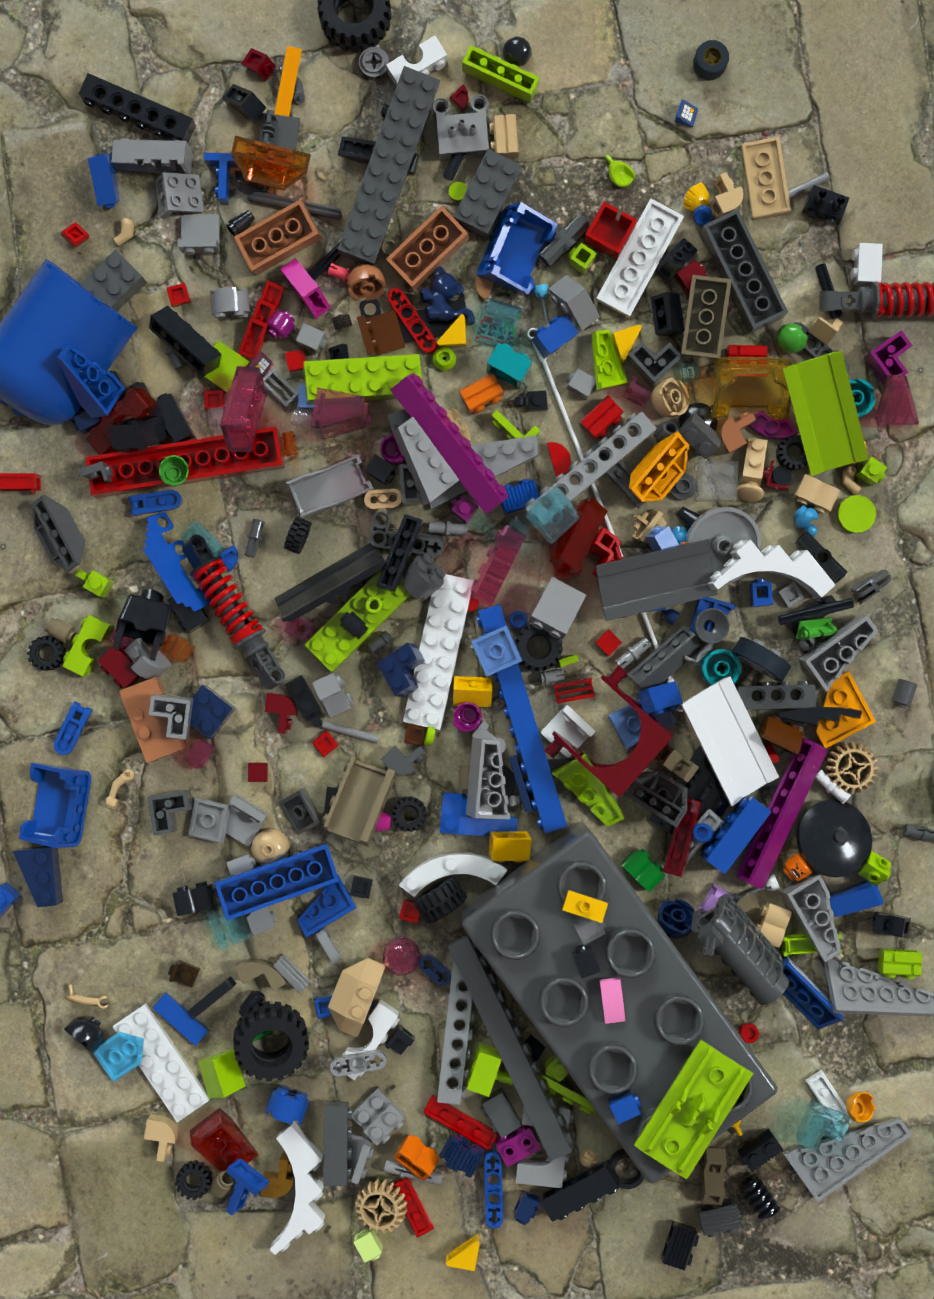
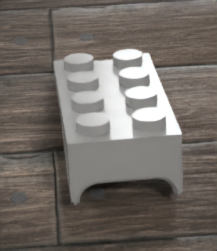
M359 454L325 469L304 474L286 482L302 519L310 518L366 494L370 490H374L370 480L366 481L359 465L363 463Z

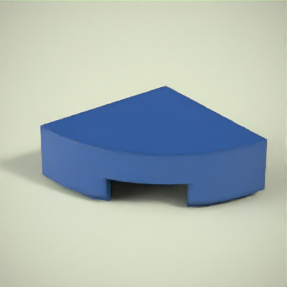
M235 545L218 555L222 556L224 565L227 566L229 572L234 569L238 561V551Z

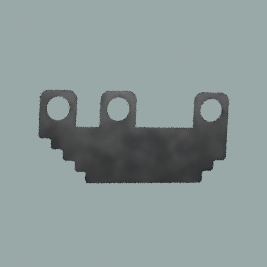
M405 293L406 297L408 298V300H409L410 303L412 304L411 295L408 294V293ZM464 293L460 294L459 299L456 301L446 300V303L453 311L466 307ZM401 295L393 296L392 301H397ZM377 299L364 300L360 303L361 316L364 315L365 319L381 314L380 304ZM373 303L376 306L375 314L367 315L364 311L365 305ZM404 309L401 315L404 318H409L412 316V311ZM424 309L417 311L433 337L442 336L457 320L427 321ZM397 316L404 342L414 341ZM419 324L412 327V331L415 334H419L423 330V327Z

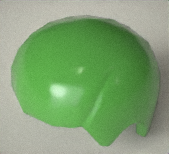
M788 323L778 330L776 341L782 351L797 353L804 349L807 343V335L803 333L801 326Z
M172 455L167 456L161 461L159 476L166 485L179 486L187 480L189 468L182 457Z

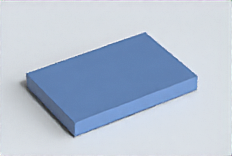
M637 699L636 702L642 706L641 700ZM628 704L608 716L626 750L638 743L641 724L638 712ZM666 709L664 710L665 713L653 716L666 728L677 722L672 712H667Z

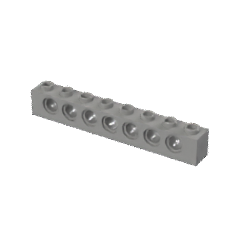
M640 412L638 415L636 413L632 414L626 420L628 423L624 427L619 425L612 431V437L602 439L597 444L599 447L595 451L591 449L583 456L584 460L581 463L576 461L568 468L570 470L569 473L559 475L554 480L555 484L551 488L546 486L539 492L541 494L536 500L532 498L525 504L527 508L523 513L537 529L541 528L655 432L657 428L643 412ZM628 429H633L636 432V436H630ZM613 441H619L622 444V448H615ZM599 453L606 454L607 461H602L599 458ZM590 465L593 468V473H587L584 466ZM570 477L577 478L579 484L572 485L570 483ZM561 489L564 492V497H557L555 490ZM540 502H548L550 509H542Z
M454 959L437 1102L460 1105L461 1099H465L466 1087L462 1086L463 1079L467 1080L468 1075L465 1060H469L470 1048H467V1042L472 1040L473 1029H469L470 1021L474 1022L475 1010H471L472 1002L474 1001L468 988L463 990L458 986L464 980ZM459 1001H465L467 1006L464 1009H460L456 1004ZM457 1020H462L465 1025L462 1028H457L454 1023ZM459 1039L463 1044L460 1047H455L452 1042ZM458 1059L461 1063L458 1066H452L450 1061ZM455 1078L458 1080V1083L452 1086L448 1083V1080Z

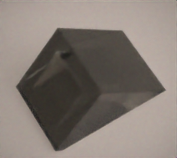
M339 314L332 319L335 330L352 326L349 314Z

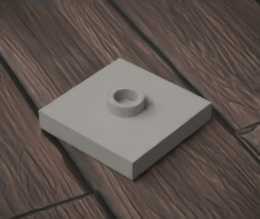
M195 798L188 836L220 844L224 843L231 805Z

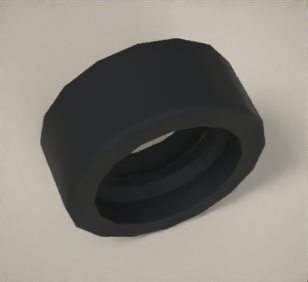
M620 1149L612 1154L609 1161L613 1168L616 1169L618 1161L630 1157L624 1149ZM638 1169V1173L632 1179L625 1180L620 1178L619 1187L628 1190L636 1188L643 1182L644 1176Z

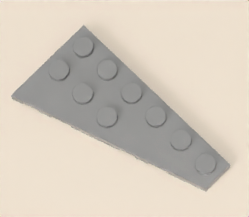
M536 435L471 445V448L481 456L484 465L494 473L495 477L540 456L538 437ZM460 480L430 502L431 510L468 492Z
M831 958L824 962L833 1013L934 1017V993L921 988L909 987L907 983L901 981H892L890 978L884 977V975L864 968H855L844 961L839 962Z
M897 1117L783 1152V1154L813 1197L819 1202L908 1139L912 1134L903 1121Z

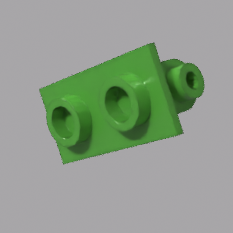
M832 617L799 622L796 639L810 640L821 635L834 636L837 633V627L831 624Z

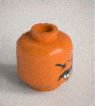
M796 853L786 860L785 868L783 869L792 881L796 880L798 882L803 881L813 872V869L804 861L800 853Z

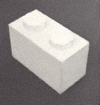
M859 243L853 249L851 257L852 261H854V268L851 270L853 286L870 287L873 281L881 283L883 244Z

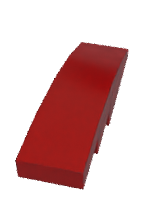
M269 280L266 281L261 299H258L253 316L250 317L238 354L255 361L257 360L268 335L267 321L278 311L286 287Z

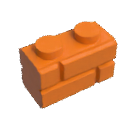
M494 373L459 391L470 414L482 412L485 410L484 406L489 403L495 405L504 396V392Z

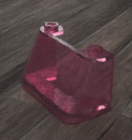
M317 388L311 429L318 439L324 440L364 429L367 425H371L372 414H370L368 409L369 403L365 402V396Z

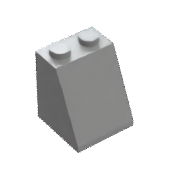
M552 577L540 597L529 622L537 629L548 631L550 636L556 639H563L577 615L586 594Z

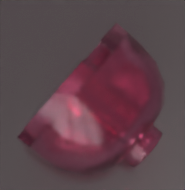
M397 936L391 939L383 950V963L386 969L397 976H405L412 973L418 967L421 959L418 944L406 936Z

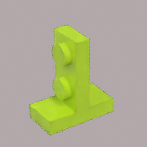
M498 410L491 415L493 420L491 423L498 430L502 429L506 433L505 437L508 440L538 436L540 434V430L534 426L523 436Z

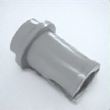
M563 669L548 672L544 670L542 673H539L541 684L548 685L551 682L564 681V676L560 675L564 674Z

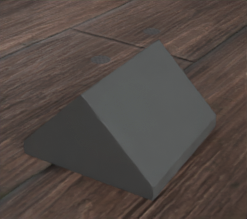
M305 787L279 801L297 835L320 824L323 820Z

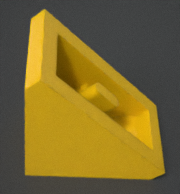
M463 314L457 318L436 342L437 347H466L465 316Z
M641 325L614 332L612 335L622 364H624L642 328Z
M476 1234L447 1254L446 1265L475 1271L480 1245L479 1235Z

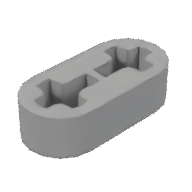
M324 927L317 931L316 936L332 963L335 964L342 960L343 957L327 929Z

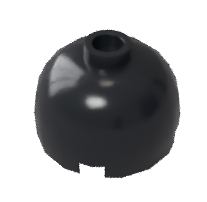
M79 1016L64 1028L70 1036L93 1054L100 1047L104 1037L103 1031L99 1027L101 1022L93 1016L91 1019Z

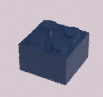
M202 685L192 697L194 699L190 725L207 738L212 739L235 711L236 707L209 686Z

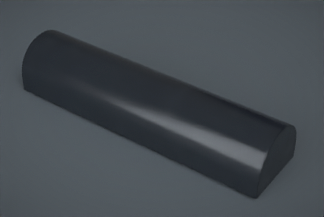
M404 514L378 579L377 587L391 593L396 592L424 522L422 519Z

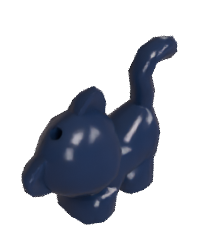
M437 267L434 271V278L431 281L432 292L428 288H422L419 291L421 302L429 304L424 309L427 321H449L457 319L463 314L467 316V323L473 325L475 317L472 310L464 307L453 311L446 303V300L463 293V285L459 284L451 274L446 273L444 268Z

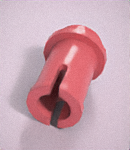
M331 263L328 275L342 279L344 283L348 282L351 269Z

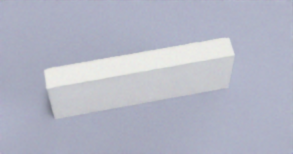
M822 1070L805 1080L838 1130L853 1121L848 1115L845 1104Z

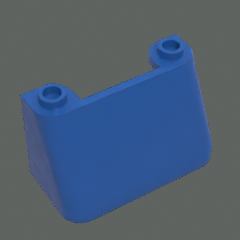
M522 202L506 206L496 224L477 274L486 280L520 294L528 295L535 286L534 279L530 275L543 244L549 240L552 241L556 235L558 224Z
M31 763L30 778L32 781L38 782L39 785L33 820H27L21 825L19 839L52 848L76 847L82 839L91 785V774L88 771Z

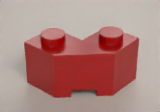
M605 528L593 532L585 548L600 557L597 565L624 559L621 556L619 548L621 544L617 536ZM595 567V569L593 570L592 574L597 577L596 567Z

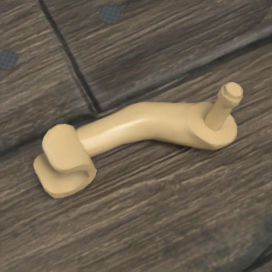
M127 769L113 781L109 796L106 799L108 808L116 809L119 799L115 798L117 791L121 785L133 779V771Z
M68 984L70 994L66 996L68 1000L84 1005H98L102 1009L108 1007L109 1004L102 1005L100 1003L102 999L107 998L106 995L92 998L74 994L72 984Z

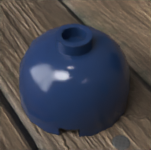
M675 899V901L670 902L667 900L659 909L657 922L668 937L681 939L692 932L691 926L695 910L683 900Z

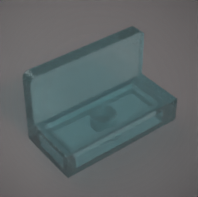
M196 520L189 525L191 528L182 536L185 542L193 535L202 536L214 557H217L225 549Z

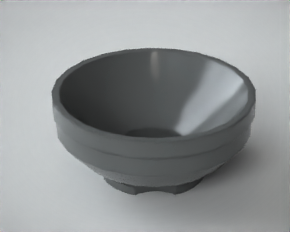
M705 609L695 619V633L699 639L706 643H718L729 632L730 624L728 617L719 609ZM707 620L712 621L714 624L710 632L704 629V623Z

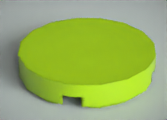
M853 495L844 499L837 510L839 524L850 533H862L870 529L876 519V508L873 502L861 495Z

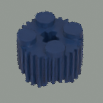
M459 1133L458 1135H450L438 1157L446 1160L445 1166L455 1172L458 1170L464 1171L466 1173L465 1176L470 1178L483 1158L484 1149L477 1144H470L467 1142L468 1139Z

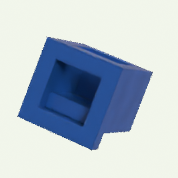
M755 579L754 583L749 584L750 607L773 605L771 582H766L765 579ZM758 589L763 593L761 597L757 595Z

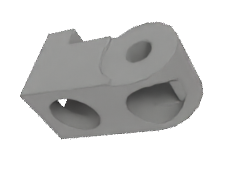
M483 720L471 736L500 741L501 753H503L506 749L505 741L500 737H495L486 730L490 725Z

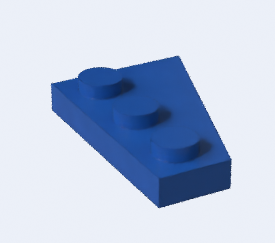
M337 874L339 881L328 885L297 920L306 937L313 935L357 908L339 874Z

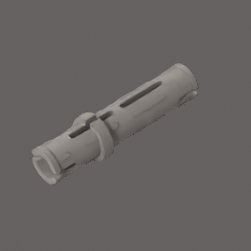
M386 1160L384 1165V1173L387 1172L398 1175L402 1179L406 1177L438 1186L441 1184L442 1173L432 1171L430 1177L423 1181L397 1162Z

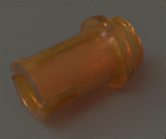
M293 431L282 433L281 440L284 442L286 456L298 454L294 439L296 435H294Z

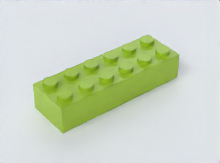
M419 354L304 361L303 376L306 405L397 399L390 390L402 379L412 373H415V375L422 379Z
M382 570L378 571L304 645L331 672H334L411 596L402 584L404 580L402 578L396 592L391 593L376 586ZM377 596L382 600L383 608L379 613L373 614L368 612L365 604L369 597ZM377 601L370 603V608L373 610L379 606ZM353 611L367 623L366 626L369 629L359 640L356 637L353 638L340 627L342 623L340 619L346 612L350 614Z

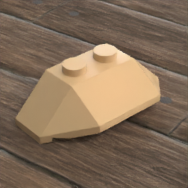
M366 958L342 970L328 1005L339 1031L358 1037L386 964Z

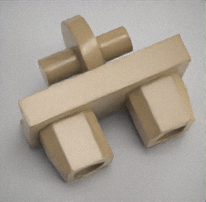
M651 509L649 513L644 511L641 516L635 514L634 519L637 522L633 527L637 530L632 537L635 540L649 544L645 536L651 533L650 530L657 525L665 526L667 524L662 517L663 513L659 510Z

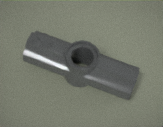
M579 214L566 228H562L554 236L552 242L539 254L542 262L546 266L551 267L564 253L570 252L577 244V241L588 231L590 227L588 220Z

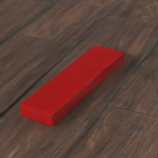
M433 1094L423 1109L425 1115L488 1151L491 1150L499 1133L495 1134L489 1126L448 1103L437 1102V1097Z

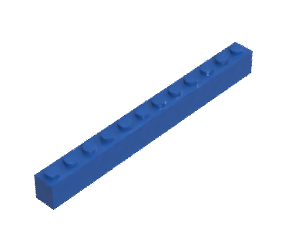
M500 604L478 611L479 615L476 616L478 626H482L485 633L481 634V636L506 626ZM517 663L493 674L495 682L499 681L501 689H498L501 701L505 700L507 706L503 708L506 719L510 718L512 723L509 729L511 736L516 737L518 743L514 745L517 756H522L523 763H520L522 773L528 776L529 781L526 782L528 792H532L534 800H531L534 812L538 811L540 816L537 819L539 829H544V832L548 833L567 827V823Z

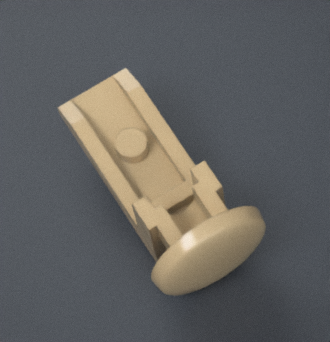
M748 438L741 485L735 489L736 496L742 501L757 502L764 496V491L760 486L768 440Z

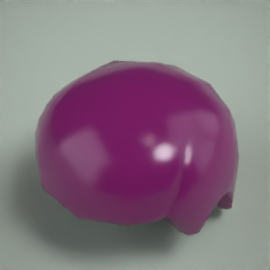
M394 435L385 437L380 445L382 457L389 463L403 462L405 458L400 452Z
M465 702L460 704L453 712V724L459 731L470 732L475 730L482 721L481 709L475 703Z

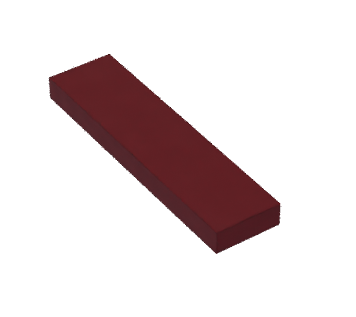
M687 798V812L678 827L674 826L663 872L683 877L693 840V829L697 824L702 802Z

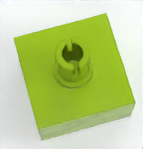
M479 1043L467 1077V1090L489 1097L495 1080L512 1086L513 1082L508 1071L499 1069L502 1059L496 1048Z

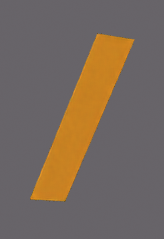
M291 46L286 48L275 115L290 116L302 52L300 48Z

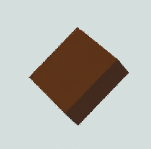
M407 724L404 743L423 746L426 727Z

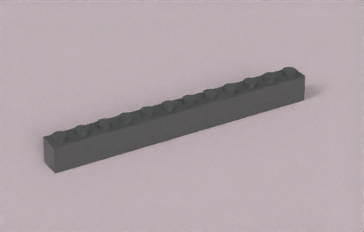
M469 935L452 941L448 945V949L550 1160L571 1153L575 1145L574 1136L571 1132H568L566 1120L557 1109V1101L554 1097H551L548 1091L549 1085L540 1074L541 1070L538 1062H534L531 1047L523 1039V1031L514 1020L513 1010L508 1008L505 1002L506 996L497 985L496 975L493 972L491 973L488 961Z

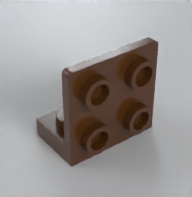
M394 310L366 319L364 315L357 317L369 357L405 348Z

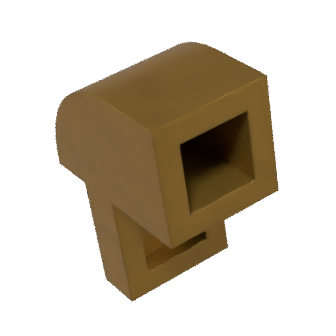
M282 1153L279 1172L265 1171L263 1176L269 1180L267 1188L261 1191V1197L279 1198L287 1194L291 1189L295 1178L294 1174H291L292 1165L287 1154Z

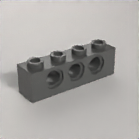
M783 681L771 686V682H759V686H752L751 682L749 688L742 685V683H740V686H735L746 709L816 707L815 685H809V681H798V685H790V681ZM793 689L798 692V697L795 700L790 697ZM755 690L760 693V698L757 701L752 699V693ZM773 690L779 692V698L775 701L771 698Z

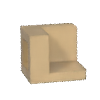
M819 317L808 332L827 345L843 322L836 318L831 325Z

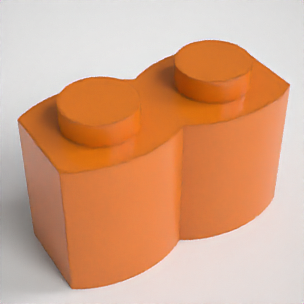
M410 1134L404 1138L393 1157L400 1165L409 1169L412 1174L423 1181L430 1177L440 1159L433 1148L424 1146L419 1137Z

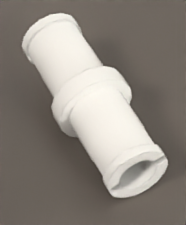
M822 769L817 773L814 780L820 783L828 794L834 795L842 804L849 799L851 794L845 792L842 787L839 789V782L833 783V779L828 777Z

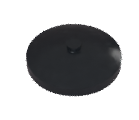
M839 800L821 801L809 807L799 820L796 832L797 846L804 861L814 871L827 877H844L857 872L867 862L872 849L871 829L863 814L853 805L847 802L842 804Z

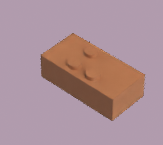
M301 199L234 236L249 268L256 275L323 239Z
M440 206L386 258V261L413 291H416L434 273L437 267H441L469 240V235L443 206Z
M160 677L148 679L119 691L146 763L187 748L184 739L166 737L168 717L149 715L151 695L154 693L166 695Z

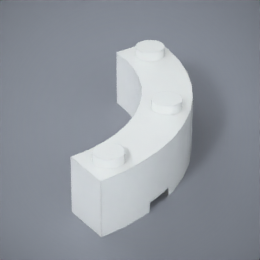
M451 852L432 857L416 866L402 879L399 886L415 897L421 889L432 881L453 874L474 875L497 885L507 872V867L492 861L487 856L471 852Z

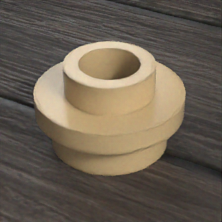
M582 1150L579 1161L585 1167L592 1168L594 1165H597L598 1158L592 1150Z

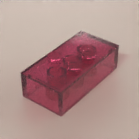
M237 366L231 389H228L227 403L223 405V416L220 423L228 451H252L267 396L260 367Z

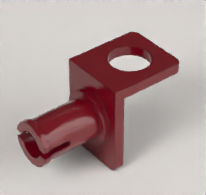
M771 460L770 467L763 469L762 480L767 482L766 489L788 492L789 486L770 483L774 461Z

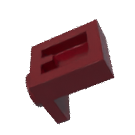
M253 48L250 49L241 63L245 69L258 74L264 81L268 80L276 68V65L268 55Z

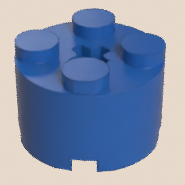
M279 1084L277 1088L272 1090L265 1113L268 1115L270 1111L273 1113L272 1117L289 1124H293V1121H298L297 1125H301L309 1104L308 1094L302 1091L291 1092L289 1087Z

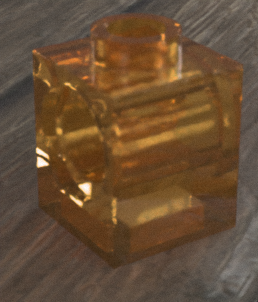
M173 633L172 636L169 635L166 638L163 650L180 661L187 662L196 646L178 634Z

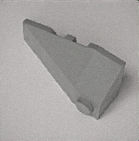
M818 874L801 882H795L780 891L789 910L792 911L793 916L823 962L841 953L837 929H835L833 920L834 914L829 900L830 893L821 876Z

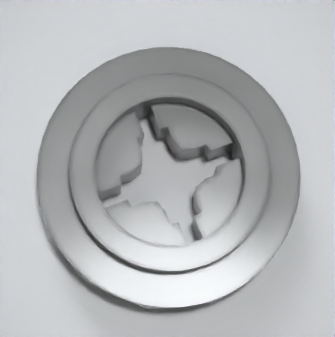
M369 47L361 53L359 67L361 72L367 77L370 76L375 79L378 76H383L387 71L386 64L389 63V58L383 49ZM373 56H375L376 62H378L375 69H373L372 64H369L372 62Z

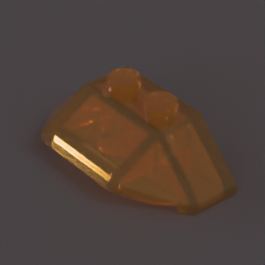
M235 136L231 152L232 158L247 182L280 190H286L307 175L311 154L239 136Z

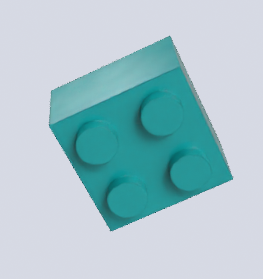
M498 343L487 362L486 371L491 374L494 373L496 377L520 389L531 370L532 361L528 355L522 352L520 354L514 352L510 345Z

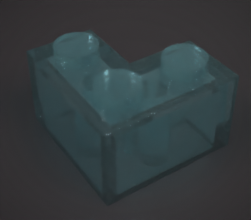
M810 1100L796 1133L797 1143L816 1151L823 1134L842 1142L849 1127L848 1116Z

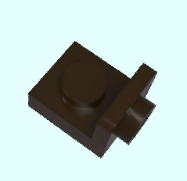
M179 960L176 964H172L169 969V981H176L192 988L201 968Z

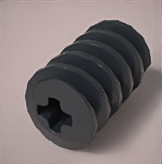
M757 1173L749 1175L742 1182L743 1187L740 1189V1192H747L744 1198L746 1200L751 1199L749 1202L750 1206L756 1205L753 1211L755 1213L760 1212L758 1219L774 1216L780 1210L777 1201L772 1199V1194L768 1192L766 1186H763L764 1183L759 1179Z

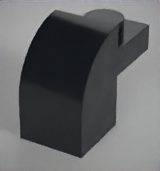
M875 911L872 931L874 934H888L905 938L908 937L911 918Z

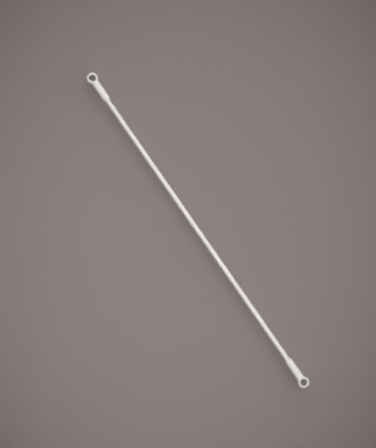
M536 328L528 330L527 337L529 340L534 338L530 336V332H535ZM533 344L582 462L584 455L546 362L547 358L544 359ZM585 465V471L590 473L588 466ZM593 483L591 489L608 531L614 534L595 483ZM646 612L641 613L656 650L659 645ZM670 676L667 678L666 682H674V679Z

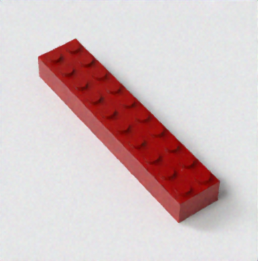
M277 427L152 446L142 451L133 449L125 452L85 457L86 466L104 462L107 466L110 465L113 471L111 483L105 482L102 474L97 479L89 480L91 496L95 498L170 487V485H166L160 479L159 465L167 456L172 455L182 457L188 464L189 473L187 480L183 484L285 468L280 434Z

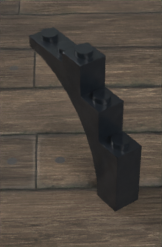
M110 371L125 388L114 406L136 409L149 416L162 415L164 427L175 443L189 441L196 437L176 398L171 393L162 394L155 401L144 382H136L130 386V389H127L120 374L116 371Z

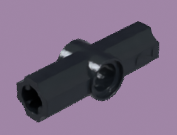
M808 531L796 540L795 544L801 550L809 551L834 584L846 575L847 571L832 557L831 552L825 549ZM820 552L825 557L822 563L817 559Z

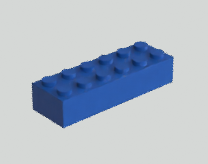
M322 844L213 883L225 920L228 921L336 883L339 879L328 845Z

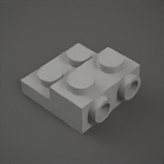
M379 1087L352 1112V1118L364 1129L363 1132L376 1145L380 1142L385 1144L391 1137L389 1133L393 1129L397 1131L404 1124L405 1113Z

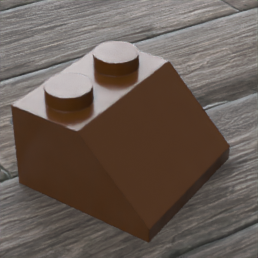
M773 714L771 717L765 716L757 731L760 739L789 753L799 754L804 734L799 731L800 727L790 722L786 725L781 722L782 718Z

